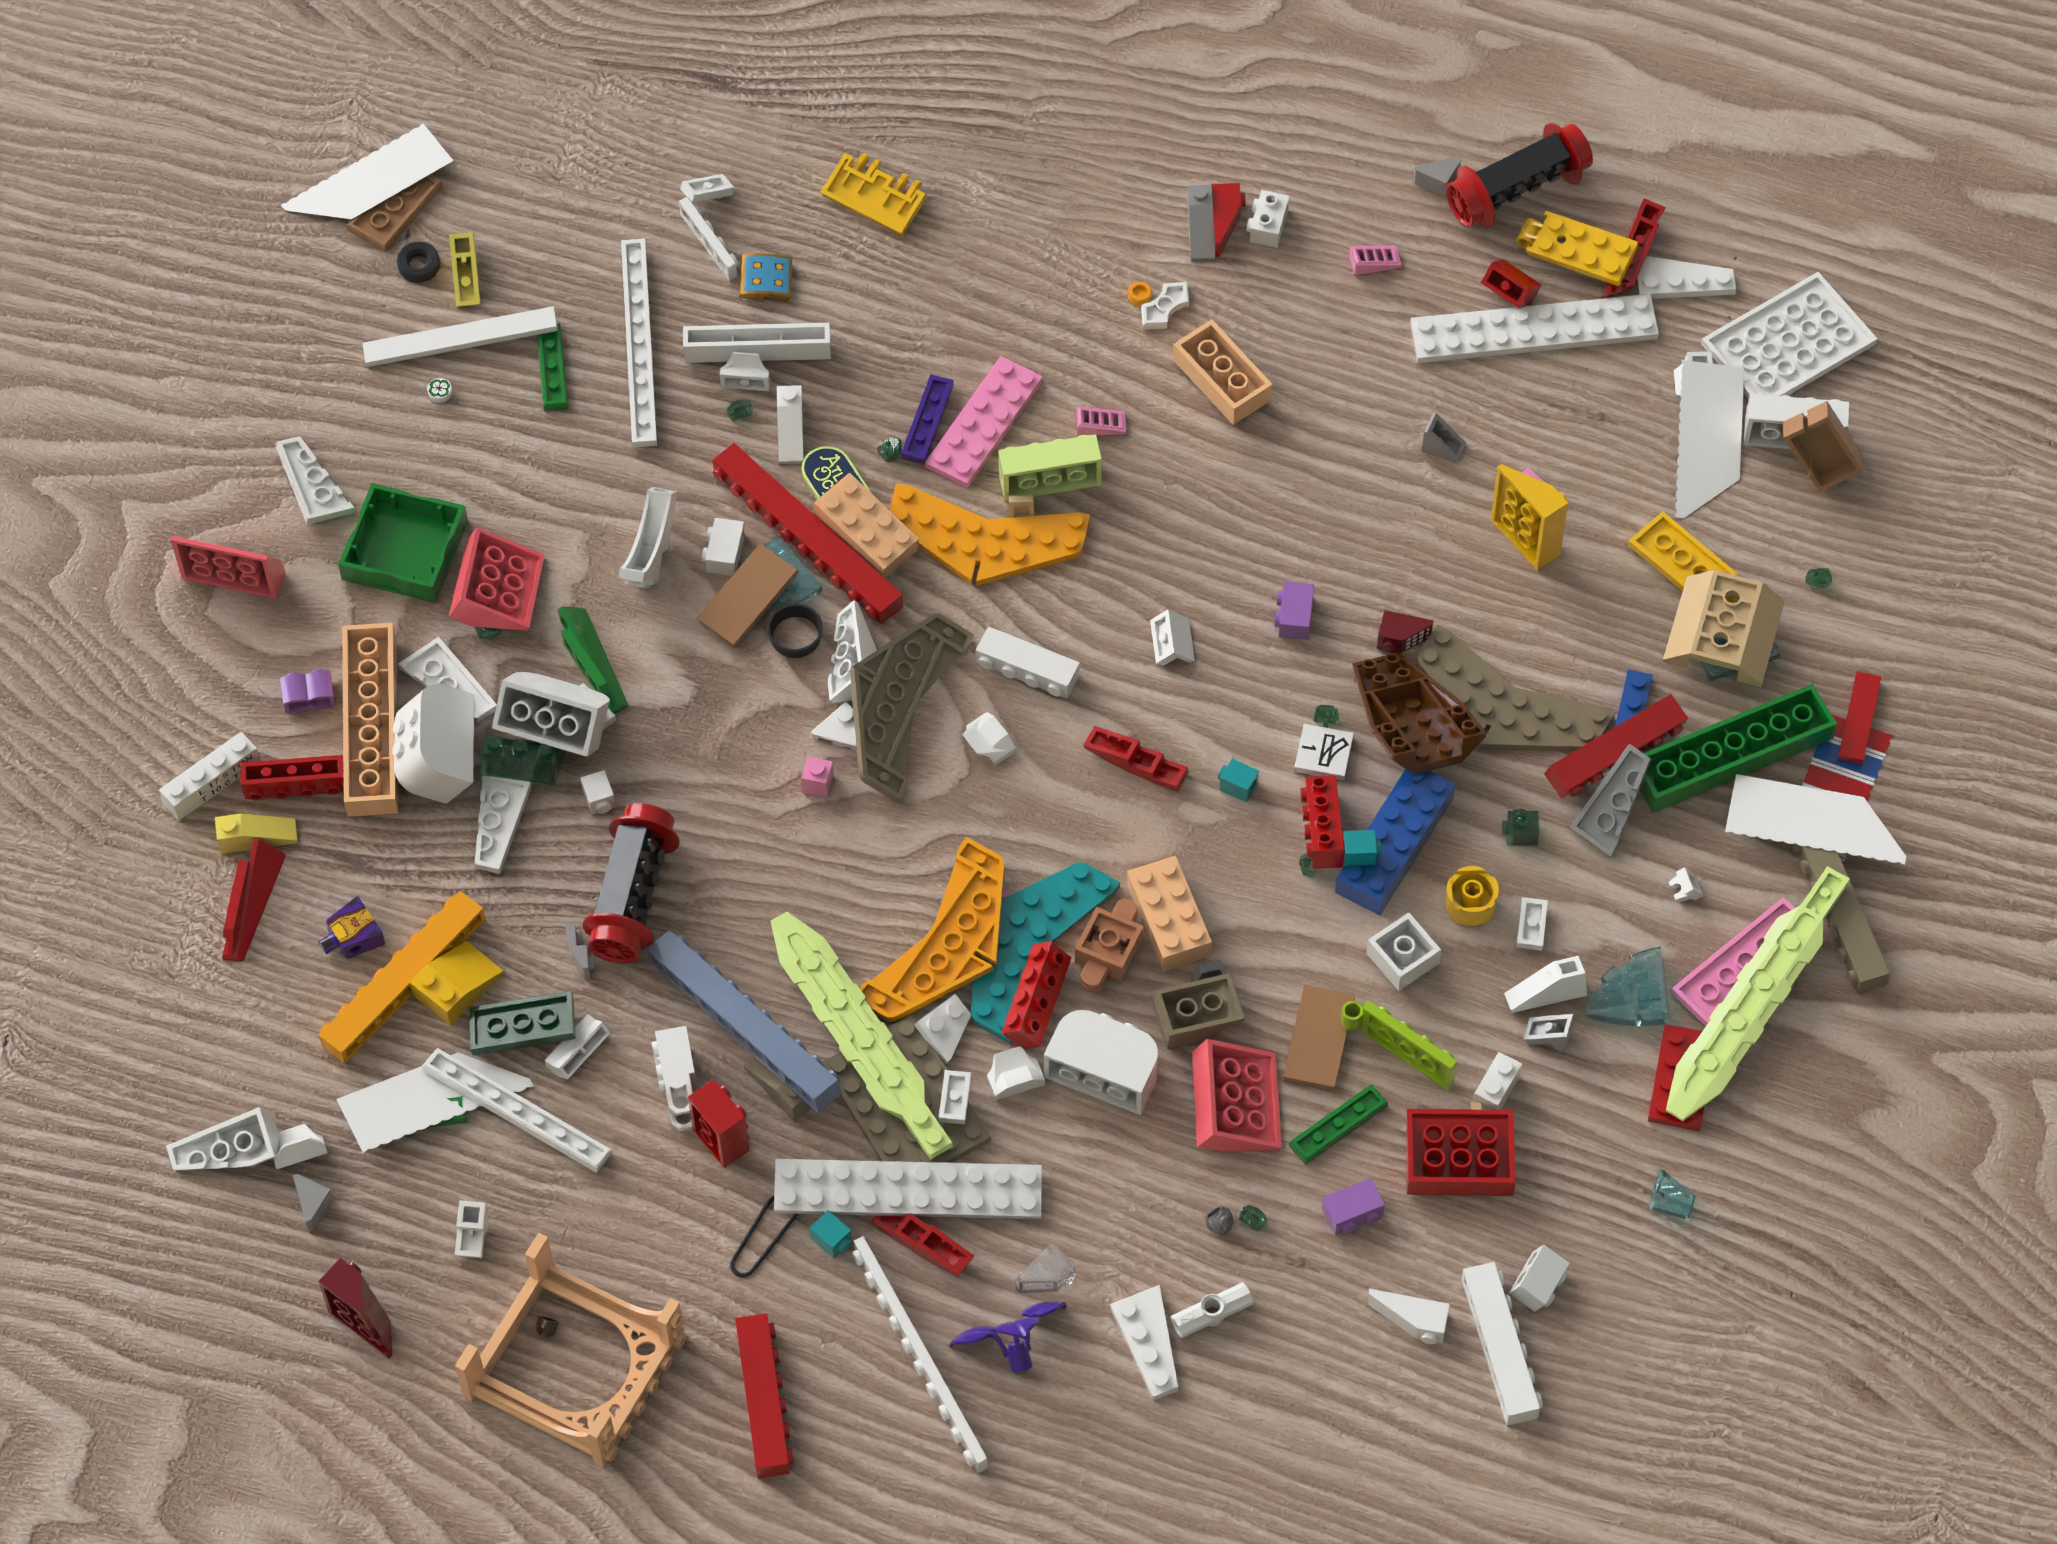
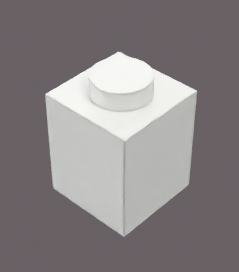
M605 770L580 778L582 790L591 815L597 813L604 814L616 808L614 794Z

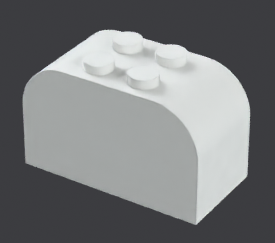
M516 672L502 680L492 729L587 757L599 749L610 699L598 691L548 676L529 672Z
M431 684L405 704L396 714L393 725L395 739L392 749L394 771L399 783L410 793L447 804L473 783L474 694L443 684Z
M1088 1010L1073 1011L1061 1019L1044 1053V1078L1141 1115L1157 1081V1045L1149 1034L1139 1030L1131 1023L1123 1024L1115 1021L1107 1014H1097Z

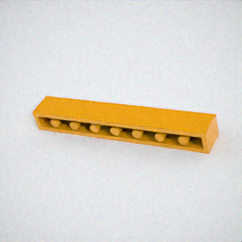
M461 891L455 896H451L445 902L444 908L438 914L432 915L428 919L426 926L420 932L414 933L409 943L392 956L387 966L380 968L375 973L373 980L367 986L361 987L356 993L355 998L349 1004L342 1006L338 1015L321 1028L319 1034L321 1046L345 1064L413 995L409 982L428 963L465 942L486 920L483 907Z

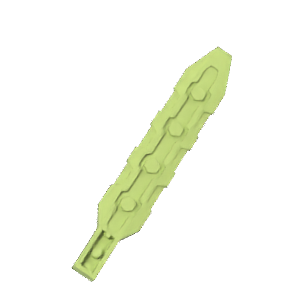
M1827 866L1803 903L1776 919L1765 935V941L1750 963H1746L1737 976V982L1724 1001L1715 1008L1709 1017L1710 1021L1696 1042L1689 1046L1677 1064L1666 1112L1684 1121L1724 1091L1736 1073V1067L1751 1045H1755L1764 1031L1763 1027L1778 1005L1785 1001L1791 992V986L1806 964H1810L1822 946L1823 921L1848 886L1850 878Z
M785 912L771 920L780 965L793 984L798 985L811 1004L813 1013L820 1023L827 1027L838 1043V1048L848 1063L853 1065L865 1082L867 1091L878 1107L903 1120L930 1160L952 1148V1141L925 1104V1084L923 1078L911 1061H907L892 1039L893 1035L884 1022L879 1021L865 1001V995L838 962V956L826 939L789 912Z

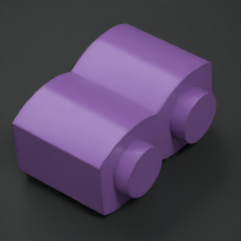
M315 669L307 674L289 673L280 678L285 713H300L310 709L319 710L336 706L330 671Z

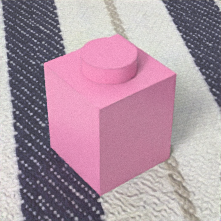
M813 757L807 758L801 778L803 793L828 798L834 778L832 761Z

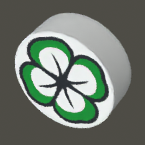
M444 378L432 380L427 386L428 396L435 403L448 401L452 396L450 382Z

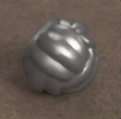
M1223 1206L1214 1208L1205 1217L1206 1226L1211 1232L1216 1234L1229 1232L1233 1224L1232 1212Z

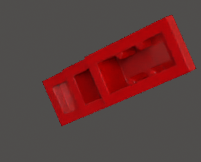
M1097 726L1093 727L1083 744L1086 750L1131 774L1176 792L1179 791L1189 773L1188 766L1166 760L1163 753L1142 747L1139 740Z
M911 1213L907 1216L875 1215L872 1219L871 1224L892 1239L956 1277H959L974 1258L972 1253L932 1224L929 1227Z

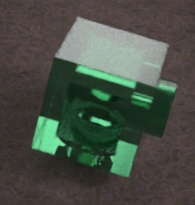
M1525 809L1507 811L1506 820H1502L1501 834L1506 836L1507 845H1538V811H1526Z

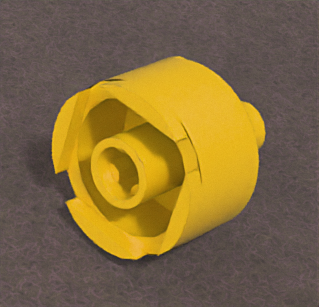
M1466 866L1457 870L1448 880L1445 897V908L1451 920L1455 924L1465 926H1478L1490 922L1497 906L1499 893L1497 880L1493 875L1490 876L1486 873V870L1481 867Z

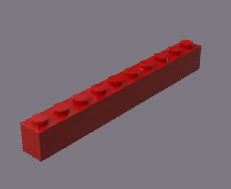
M735 443L731 444L712 460L714 477L720 483H726L733 495L737 498L741 497L753 513L758 512L763 517L767 526L770 528L774 527L779 531L781 538L786 543L791 542L803 558L810 559L816 570L821 574L825 573L837 589L842 588L847 593L851 602L854 600L858 602L870 619H876L882 625L904 607L903 594L739 446Z

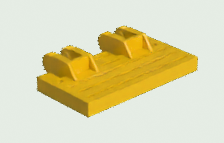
M844 153L821 191L822 196L903 237L927 198L926 193L920 191L922 182L916 179L907 193L903 194L902 192L909 181V175L901 174L894 187L891 188L895 179L879 170L882 164L880 160L875 159L866 174H863L862 171L869 160V155L862 153L853 168H851L855 159Z

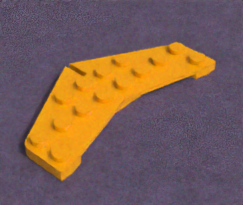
M896 483L890 511L919 538L918 547L970 585H972L976 566H980L976 586L1078 558L1083 553L1090 522V514L1079 512L986 519L912 486Z
M968 837L964 839L955 857L956 862L932 928L923 939L873 980H867L859 987L866 997L865 1001L875 1015L889 1022L897 1021L994 971L993 965L976 957V955L997 966L1005 864L1002 856Z

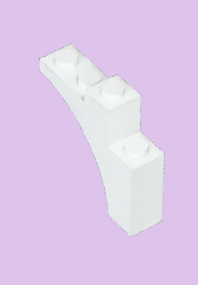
M657 487L647 490L645 506L634 545L626 562L619 571L618 578L626 579L625 583L650 588V585L658 582L662 553L668 550L677 491Z

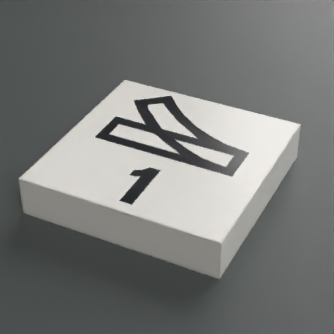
M1304 724L1294 772L1313 776H1336V780L1344 781L1354 733Z

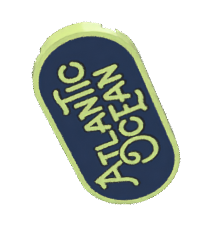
M830 446L816 448L809 452L803 460L802 476L816 500L849 472L869 490L848 456L838 448Z

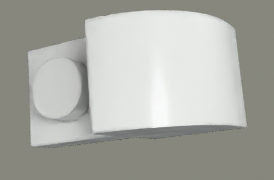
M459 1200L456 1224L458 1230L454 1255L456 1257L482 1259L485 1234H487L488 1230L487 1203Z

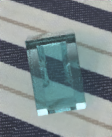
M1659 1170L1648 1209L1686 1220L1690 1217L1696 1196L1666 1171Z

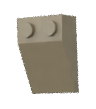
M1230 973L1162 988L1154 992L1153 1007L1167 1050L1194 1044L1245 1021Z
M756 1057L744 1065V1069L793 1121H796L811 1109L803 1099Z

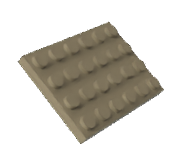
M910 1015L887 1028L893 1035V1041L907 1061H911L923 1078L925 1084V1104L939 1122L944 1073L947 1068L935 1049L914 1026L916 1020L913 1015ZM841 1052L822 1062L825 1069L828 1071L833 1070L840 1078L841 1082L839 1085L842 1092L840 1098L880 1161L952 1163L991 1142V1136L968 1102L965 1125L939 1122L952 1141L953 1147L930 1160L903 1120L878 1107L867 1091L865 1082L853 1065L847 1062Z

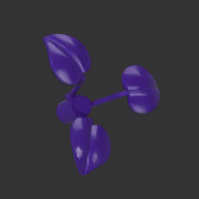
M1042 1302L1031 1305L1021 1312V1315L1026 1316V1318H1021L1014 1322H1006L996 1327L979 1326L968 1329L956 1336L949 1346L951 1348L954 1344H970L986 1338H993L1001 1348L1003 1356L1008 1357L1012 1372L1028 1370L1033 1367L1029 1354L1031 1350L1030 1330L1039 1323L1038 1317L1053 1313L1061 1307L1066 1308V1302ZM997 1333L1013 1336L1014 1342L1008 1344L1009 1349L1005 1347Z

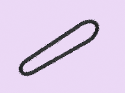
M774 1196L765 1203L731 1259L730 1268L737 1276L747 1277L751 1275L797 1216V1214H793L751 1270L746 1273H740L735 1270L734 1262L766 1209L774 1200Z

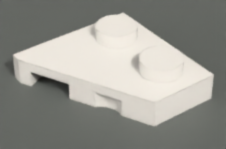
M847 702L843 703L811 731V737L815 740L822 738L833 741V745L849 747L851 750L857 751L853 708Z
M954 994L914 1024L924 1039L935 1049L944 1065L951 1060L971 1013L958 996Z

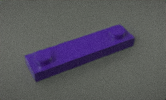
M930 374L901 452V459L925 464L954 387V380Z

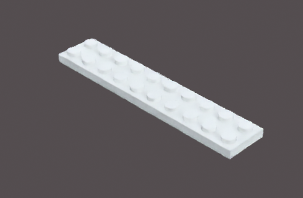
M1651 294L1534 305L1523 308L1514 307L1414 317L1410 320L1417 363L1656 340L1659 335Z
M775 1159L774 1213L824 1214L829 1210L833 1215L907 1216L911 1213L919 1217L1041 1219L1042 1165Z

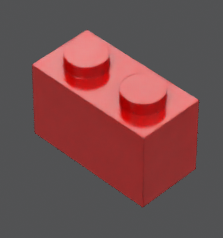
M1504 259L1491 262L1481 281V284L1517 308L1530 306L1542 284Z

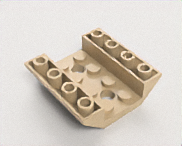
M1716 570L1688 576L1670 633L1663 663L1687 668L1689 660L1694 659L1739 671L1737 676L1738 682L1762 687L1785 601L1765 583ZM1735 596L1739 601L1737 603H1730L1726 600V597ZM1722 637L1727 643L1718 645L1714 642V639Z

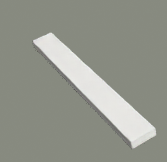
M554 306L364 342L363 350L366 366L371 367L558 331Z
M439 1048L422 1065V1071L596 1173L612 1155L610 1148Z

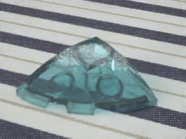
M1661 946L1633 954L1629 957L1628 963L1619 968L1615 966L1610 968L1601 977V985L1597 991L1591 992L1587 1005V1017L1617 1025L1655 1026L1670 1024Z

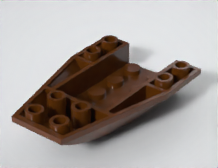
M1399 652L1352 663L1372 733L1390 758L1413 774L1462 763L1486 737L1485 730L1462 701Z

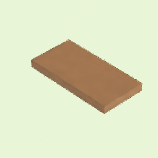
M431 175L424 177L353 218L346 226L347 231L386 252L443 187L442 181Z
M760 543L700 613L697 620L736 648L799 572L791 564Z
M1304 985L1283 1081L1335 1090L1348 1032L1341 1025L1342 1008L1345 1003L1355 1001V995Z

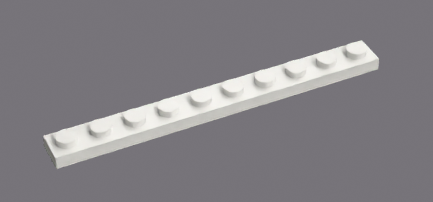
M645 239L621 240L632 446H657Z
M864 1236L854 1240L855 1251L852 1252L856 1264L858 1266L863 1265L866 1271L864 1277L870 1288L875 1287L879 1294L876 1298L881 1309H887L891 1316L888 1319L894 1332H900L903 1337L901 1344L907 1354L911 1353L915 1359L913 1365L917 1374L920 1377L924 1375L928 1382L925 1386L932 1399L937 1398L940 1404L938 1410L942 1419L945 1422L949 1420L953 1427L950 1431L957 1444L962 1443L965 1449L963 1455L967 1464L970 1467L974 1465L978 1473L988 1469V1460Z

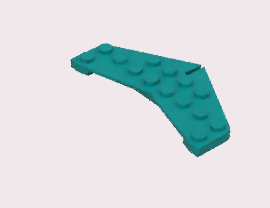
M1078 862L1002 899L997 966L976 955V957L993 965L994 971L973 981L971 1019L973 1023L1011 1044L1012 1041L1002 1034V1030L1033 944L1054 942L1101 903L1105 904L1120 888V882L1086 863Z

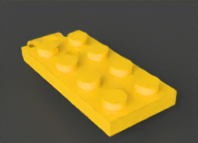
M1549 211L1544 213L1545 220L1543 224L1535 219H1526L1516 242L1526 248V253L1529 256L1616 286L1620 285L1639 247L1637 241ZM1559 238H1566L1564 243L1557 242Z
M1663 511L1628 542V546L1682 592L1686 578L1696 573L1716 570L1738 576L1737 572ZM1735 596L1726 597V600L1730 603H1734L1738 599Z

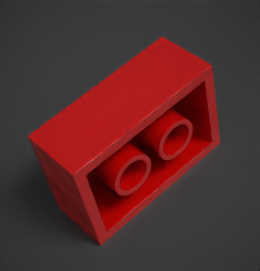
M713 1079L689 1095L688 1102L693 1131L722 1167L726 1168L750 1151L748 1142L750 1137L747 1133L749 1127L745 1120L747 1117L745 1110L740 1104L735 1105L730 1099L731 1094L723 1084L719 1086Z

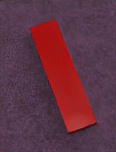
M1856 672L1838 754L1839 760L1863 765L1882 676Z

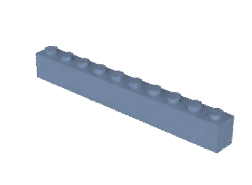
M669 930L646 948L650 962L817 1113H820L842 1094L839 1085L841 1080L833 1070L828 1071L825 1069L823 1063L816 1055L813 1054L811 1056L806 1052L805 1046L798 1039L794 1041L784 1026L781 1024L777 1026L766 1010L762 1009L760 1011L749 995L745 994L743 996L732 980L724 979L720 970L712 964L710 966L706 963L704 956L698 950L693 951L681 935L677 937Z

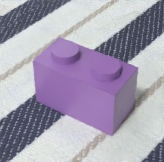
M1284 581L1283 591L1278 590L1277 605L1281 606V612H1276L1274 627H1279L1278 637L1309 639L1314 584Z
M1372 1178L1327 1195L1322 1200V1210L1335 1235L1342 1232L1343 1234L1350 1233L1357 1226L1364 1223H1375L1384 1216L1385 1204Z

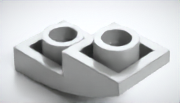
M565 923L572 960L583 978L589 980L591 979L590 970L595 969L594 955L588 953L587 945H583L582 932L576 931L575 923Z

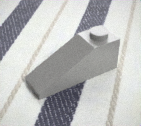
M1211 184L1187 185L1191 261L1215 260Z

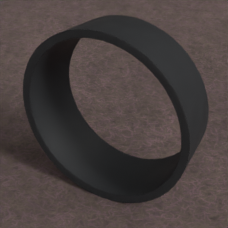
M789 604L779 608L772 614L767 626L768 635L773 647L780 654L790 658H800L812 653L820 643L823 629L819 614L811 607L803 604ZM791 617L805 618L811 621L818 630V636L815 641L800 649H789L779 645L773 639V635L778 624Z

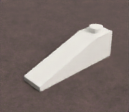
M855 600L837 615L834 641L838 643L836 653L831 656V662L834 664L833 674H830L828 677L829 698L833 703L852 701L850 671L854 669L852 666L877 651L859 604Z
M259 1107L166 1145L174 1171L253 1167L277 1157L280 1135L273 1112Z

